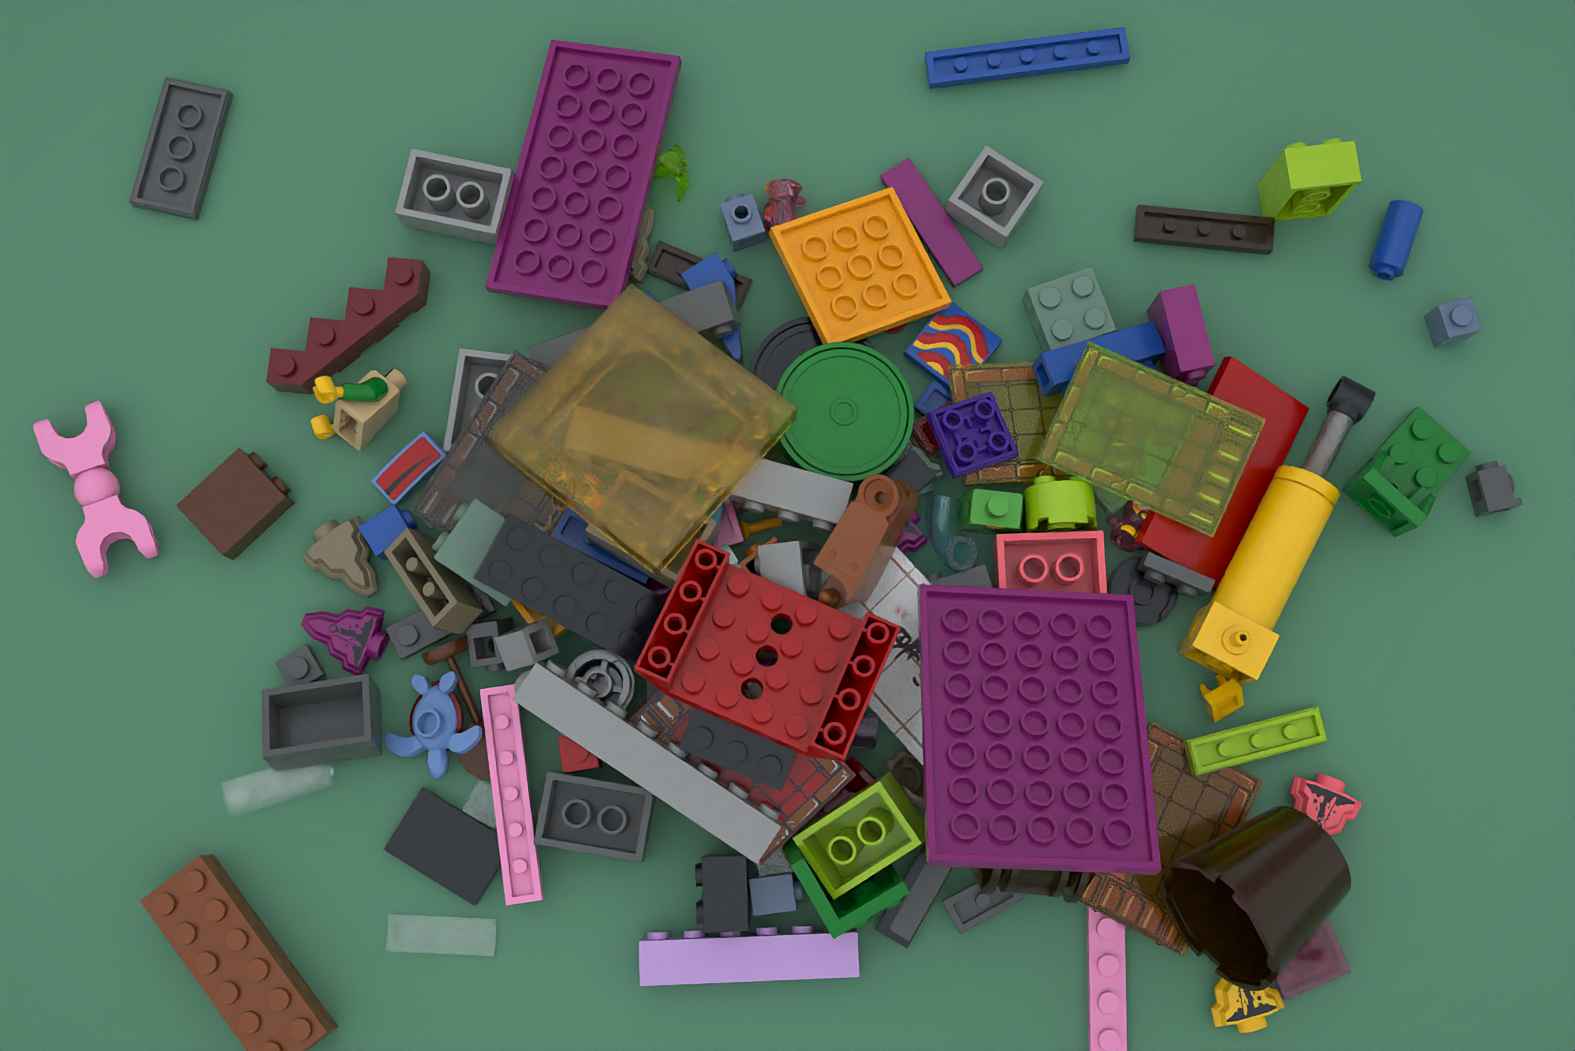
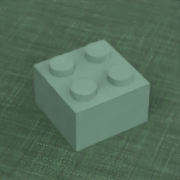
M1092 266L1028 288L1022 299L1042 353L1116 332L1117 330Z

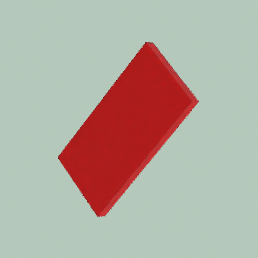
M1233 356L1223 358L1205 397L1261 421L1262 424L1211 534L1171 517L1170 514L1166 515L1150 508L1134 541L1155 555L1214 579L1213 591H1216L1278 467L1282 466L1309 410L1307 406ZM1198 412L1196 413V414H1198V415H1200V416H1203V417H1205V418H1207V419H1209V420H1212V421H1214V422H1216V423L1219 422V421H1217V420H1214V419H1212V418H1210V417H1207V416L1203 415V413H1202V414H1201V413H1198ZM1195 416L1184 439L1207 448L1210 446L1218 427L1214 423ZM1219 428V431L1214 439L1211 449H1213V446L1222 428ZM1183 440L1173 464L1196 473L1201 466L1206 451ZM1208 453L1205 459V462L1200 470V475L1204 469V466L1209 458L1210 453ZM1171 465L1160 488L1185 498L1195 477L1193 474ZM1199 478L1196 479V482H1195V484H1194V486H1193V488H1192V490H1191V493H1190V495H1189V497H1188L1189 500H1190V497H1191V495H1192V493H1193V491H1194V489H1195V486H1196V484H1197ZM1161 490L1158 491V492H1161V493L1165 494V496L1167 495V496H1170V497H1172V498H1174V499H1177V500L1183 502V500H1181V499H1179V498H1177V497H1175V496H1172V495H1170V494H1168V493H1165V492H1163V491H1161Z

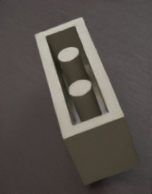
M407 527L384 553L432 626L460 635L480 615L483 609L461 576L433 558L437 553L432 549L436 542L434 537Z

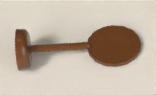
M465 635L422 654L421 657L424 663L429 666L446 660L450 671L457 673V687L473 721L464 731L473 726H481L482 728L481 740L467 753L459 754L460 762L466 771L479 779L491 780L484 720L480 717L454 658L455 655L468 649L467 637Z

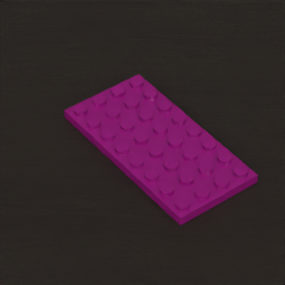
M551 39L485 285L489 292L620 313L682 65L680 56Z

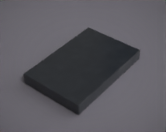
M424 787L421 788L383 849L474 906L477 905L501 866L497 832Z

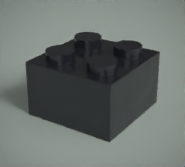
M743 854L704 855L702 863L695 865L696 887L703 886V899L696 902L697 924H704V933L749 931L748 858Z

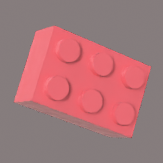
M1103 531L996 534L992 540L994 588L1107 594Z

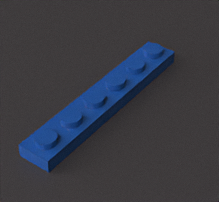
M1125 27L929 51L925 52L924 58L929 89L1128 64L1130 55Z

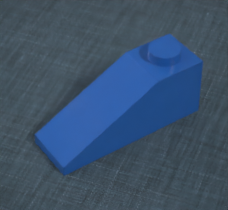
M715 252L681 273L683 281L690 291L719 280L724 281L730 287L739 316L737 290L733 280L737 273L727 258L721 261ZM739 326L733 328L732 334L720 338L737 367L743 364Z

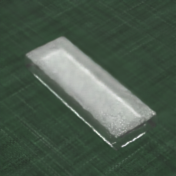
M389 914L386 951L495 956L498 918Z

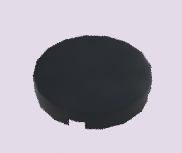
M1142 557L1131 558L1119 564L1110 575L1107 584V594L1133 595L1137 627L1152 626L1166 619L1175 608L1178 598V587L1166 581L1164 585H1160L1144 578L1145 572L1137 569Z

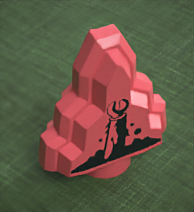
M1317 773L1315 781L1293 776L1289 794L1294 799L1293 808L1312 818L1329 835L1340 833L1347 820H1354L1363 804L1348 794L1343 793L1346 783L1336 778Z

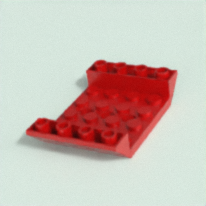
M696 539L637 660L634 671L667 696L797 753L809 757L844 762L901 626L869 612L866 613L862 621L729 564V552ZM778 618L786 619L791 624L792 629L786 634H777L771 628L772 621ZM762 650H769L776 655L777 662L770 667H765L758 663L756 655ZM753 682L758 684L762 689V695L754 700L744 697L741 688L746 683Z

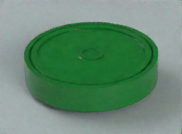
M828 343L808 350L787 368L772 399L770 413L771 428L780 452L792 467L858 485L871 475L882 474L901 455L912 433L914 403L904 376L887 357L872 348L856 343Z

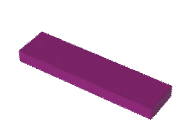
M910 158L905 159L880 175V180L886 189L894 188L917 235L953 289L983 270L982 265Z

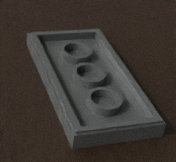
M165 77L129 201L133 207L193 220L199 219L233 94L230 91Z

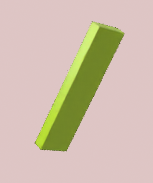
M1314 706L1183 740L1191 774L1192 776H1197L1328 740L1319 707Z

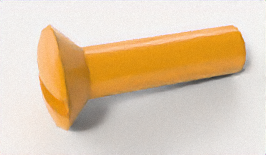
M777 517L752 523L740 521V530L746 540L751 533L782 526V520Z

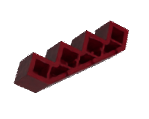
M388 257L384 290L349 287L345 321L310 317L306 351L271 348L266 382L277 391L313 394L316 378L321 376L331 377L337 371L340 373L358 359L361 356L360 353L374 342L378 343L399 327L398 324L413 312L417 313L427 304L431 272L423 260Z

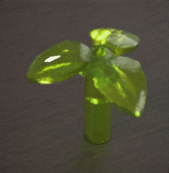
M674 144L672 146L674 150H668L658 157L657 160L660 164L656 166L653 180L669 176L677 178L679 182L677 201L680 202L687 192L690 177L685 170V167H688V162L684 151L678 144Z

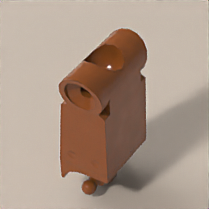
M875 474L865 478L860 484L857 497L854 502H850L813 563L831 574L818 595L820 603L834 609H839L852 602H867L906 529L905 525L908 519L915 513L918 506L917 492L909 483L881 474Z

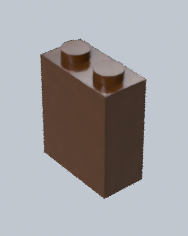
M240 448L176 505L223 556L232 560L239 556L295 504L287 495L292 491L289 486L277 475L272 479L267 474L265 469L268 467V464L256 452L253 451L249 455Z

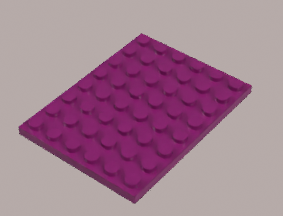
M919 584L917 597L926 866L1157 875L1161 870L1133 595Z

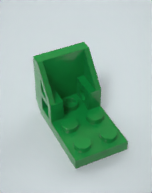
M1418 406L1346 482L1342 491L1393 537H1397L1419 527L1428 517L1436 499L1434 496L1435 492L1467 459L1471 452Z

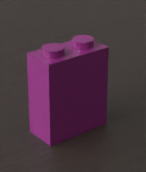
M1195 284L1160 291L1147 309L1149 321H1154L1167 351L1159 359L1163 377L1173 382L1174 386L1180 385L1191 389L1198 386V381L1206 378V374L1215 366Z

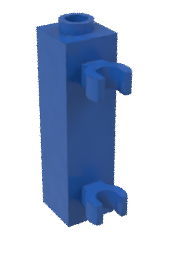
M1150 321L1043 352L1032 365L1043 396L1047 397L1061 392L1063 401L1087 345H1091L1102 352L1159 377L1161 375L1155 364L1167 351L1154 321ZM1094 367V369H1096V370H1098V371H1100V372H1105V371H1103V370H1101V369H1098V368ZM1092 371L1087 384L1101 381L1103 379L1102 374ZM1081 396L1075 411L1080 410V405L1087 402L1086 397Z

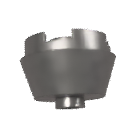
M604 649L590 650L575 658L567 669L568 672L565 675L576 684L579 680H582L598 691L596 697L606 704L612 700L623 708L629 705L634 694L635 681L629 664L622 657Z

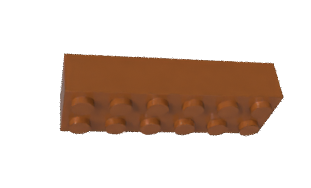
M214 854L199 855L140 900L246 1051H308L338 1028Z

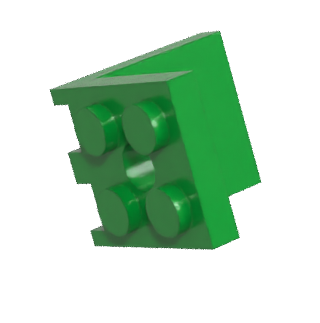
M793 837L787 840L785 845L781 847L833 939L851 928H860L866 925L873 915L883 909L896 907L903 901V897L910 894L893 865L889 864L833 900L830 894H825L806 859L792 839Z

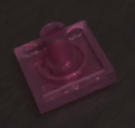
M1328 918L1274 981L1282 999L1288 1000L1352 972Z

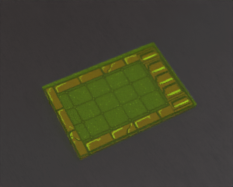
M1088 341L1078 365L1075 366L1074 374L1049 430L1045 433V439L1035 460L1213 537L1223 514L1226 512L1227 505L1250 454L1256 446V441L1266 419Z

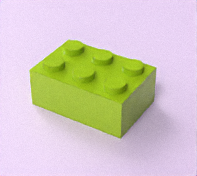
M1333 138L1321 142L1320 145L1307 146L1305 142H1298L1286 146L1258 183L1262 216L1275 218V222L1331 216L1362 182L1355 141L1342 142L1340 138Z
M889 771L806 825L792 839L834 900L921 845L926 839L925 822Z

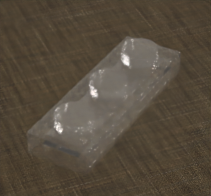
M331 763L278 772L271 767L221 783L230 817H237L337 786Z

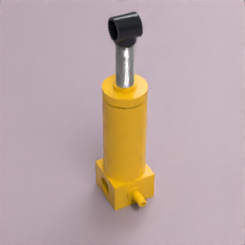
M1342 376L1338 380L1326 402L1328 415L1302 467L1298 468L1287 465L1278 467L1210 603L1198 609L1177 653L1222 675L1228 680L1234 678L1239 685L1258 680L1280 636L1274 633L1273 629L1340 496L1338 489L1326 481L1325 478L1352 425L1362 420L1370 408L1376 394L1375 391L1346 376Z

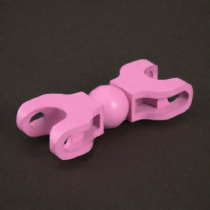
M99 400L86 405L87 426L84 432L75 438L59 436L57 429L48 419H43L33 424L34 432L43 455L55 466L68 470L70 476L75 480L74 495L78 503L83 506L85 514L84 524L77 534L76 545L87 571L95 579L108 573L109 566L106 553L110 545L117 540L130 539L134 541L138 550L146 559L160 554L159 545L151 524L139 512L126 508L123 501L119 498V480L111 472L108 462L109 455L116 446L117 434L106 409Z

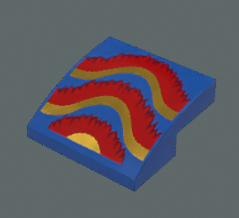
M952 302L949 308L938 311L905 351L904 356L951 392L948 371L951 369H980L1003 340Z

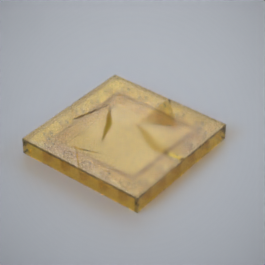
M630 284L488 434V438L494 449L658 577L797 419L798 408L644 292Z

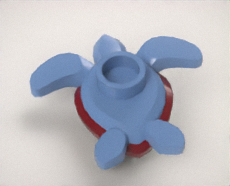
M453 671L444 674L440 681L437 680L430 683L429 678L415 674L412 677V686L420 695L416 699L410 713L409 725L413 736L402 737L395 733H386L384 739L386 746L393 753L403 758H412L425 750L428 751L426 764L429 772L435 779H441L446 776L449 770L448 752L453 751L457 754H465L475 747L482 737L481 726H473L462 732L463 711L457 696L452 691L457 685L458 675Z

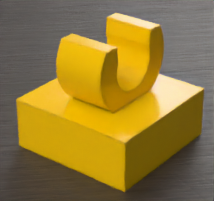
M1220 674L1215 676L1216 684L1218 685L1216 689L1211 691L1207 689L1205 684L1200 685L1206 713L1214 723L1244 706L1242 687L1234 678L1226 681Z

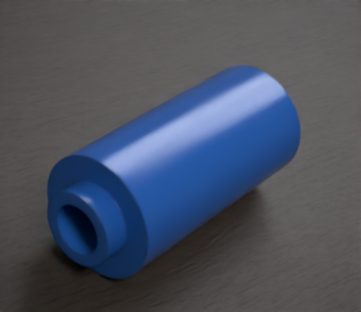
M1393 200L1389 203L1369 263V268L1374 271L1373 274L1377 278L1393 280L1394 277L1403 275L1424 212L1419 205L1405 200Z

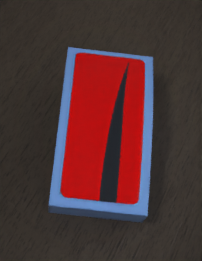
M423 431L404 447L371 482L392 505H401L421 481L428 480L436 472L448 455L427 431Z

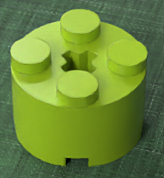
M1040 476L1034 479L1033 486L1023 491L1026 533L1074 532L1082 529L1084 531L1097 530L1094 486L1090 484L1089 480L1085 479V476L1083 478L1073 476L1069 480L1056 481L1054 476Z

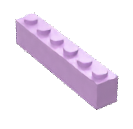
M813 925L792 926V932L777 933L776 926L756 927V934H741V931L720 932V935L705 936L704 929L684 930L683 937H669V931L647 932V938L639 940L640 986L860 977L857 930H848L833 939L829 930L813 931Z

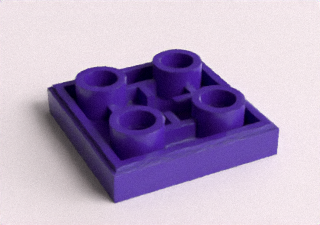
M992 391L929 411L926 415L952 479L1015 459L1019 455Z

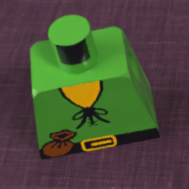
M984 489L969 490L959 497L956 531L989 535L1023 533L1025 513L1023 494Z

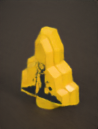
M1220 976L1219 981L1214 986L1216 1003L1210 1009L1214 1027L1237 1025L1239 1033H1248L1267 1027L1265 1016L1285 1006L1277 989L1267 987L1261 991H1250L1235 986Z

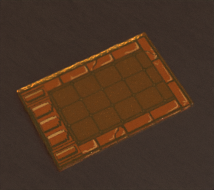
M1149 722L1147 734L1161 870L1157 875L1096 872L1079 902L1091 908L1094 912H1099L1145 936L1157 945H1162L1181 956H1185L1189 945L1173 924L1161 895L1160 883L1165 880V873L1162 871L1173 860L1243 824L1263 780L1240 769L1239 766H1231L1192 776L1183 740L1186 739L1154 722Z

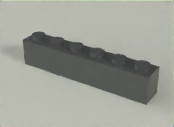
M719 280L527 349L531 362L572 388V384L580 381L584 383L599 381L604 378L603 373L616 370V372L631 370L636 367L635 362L644 359L656 361L668 356L667 351L678 347L681 350L694 348L701 344V339L713 336L714 339L726 337L733 333V328L741 326L730 287L724 281ZM538 384L539 388L548 391L544 386Z

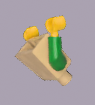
M391 369L385 376H382L375 370H371L357 383H342L341 387H335L330 376L316 378V386L313 387V391L320 403L328 404L336 400L337 397L340 398L335 404L334 424L331 425L328 415H320L311 419L310 422L315 436L318 439L325 440L332 437L334 433H337L358 451H361L398 410L400 390L407 384L406 378L396 369Z

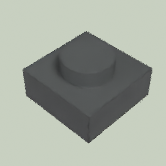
M307 644L275 662L288 686L316 682L326 676L310 645Z

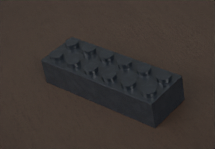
M507 514L473 576L479 582L635 665L667 600L512 514Z

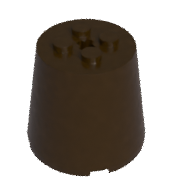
M1275 806L1170 862L1162 871L1165 873V880L1160 883L1161 895L1166 910L1176 929L1198 957L1204 953L1218 966L1215 973L1226 981L1242 989L1261 991L1269 987L1346 897L1351 888V875L1341 850L1331 836L1316 821L1297 809L1288 806Z

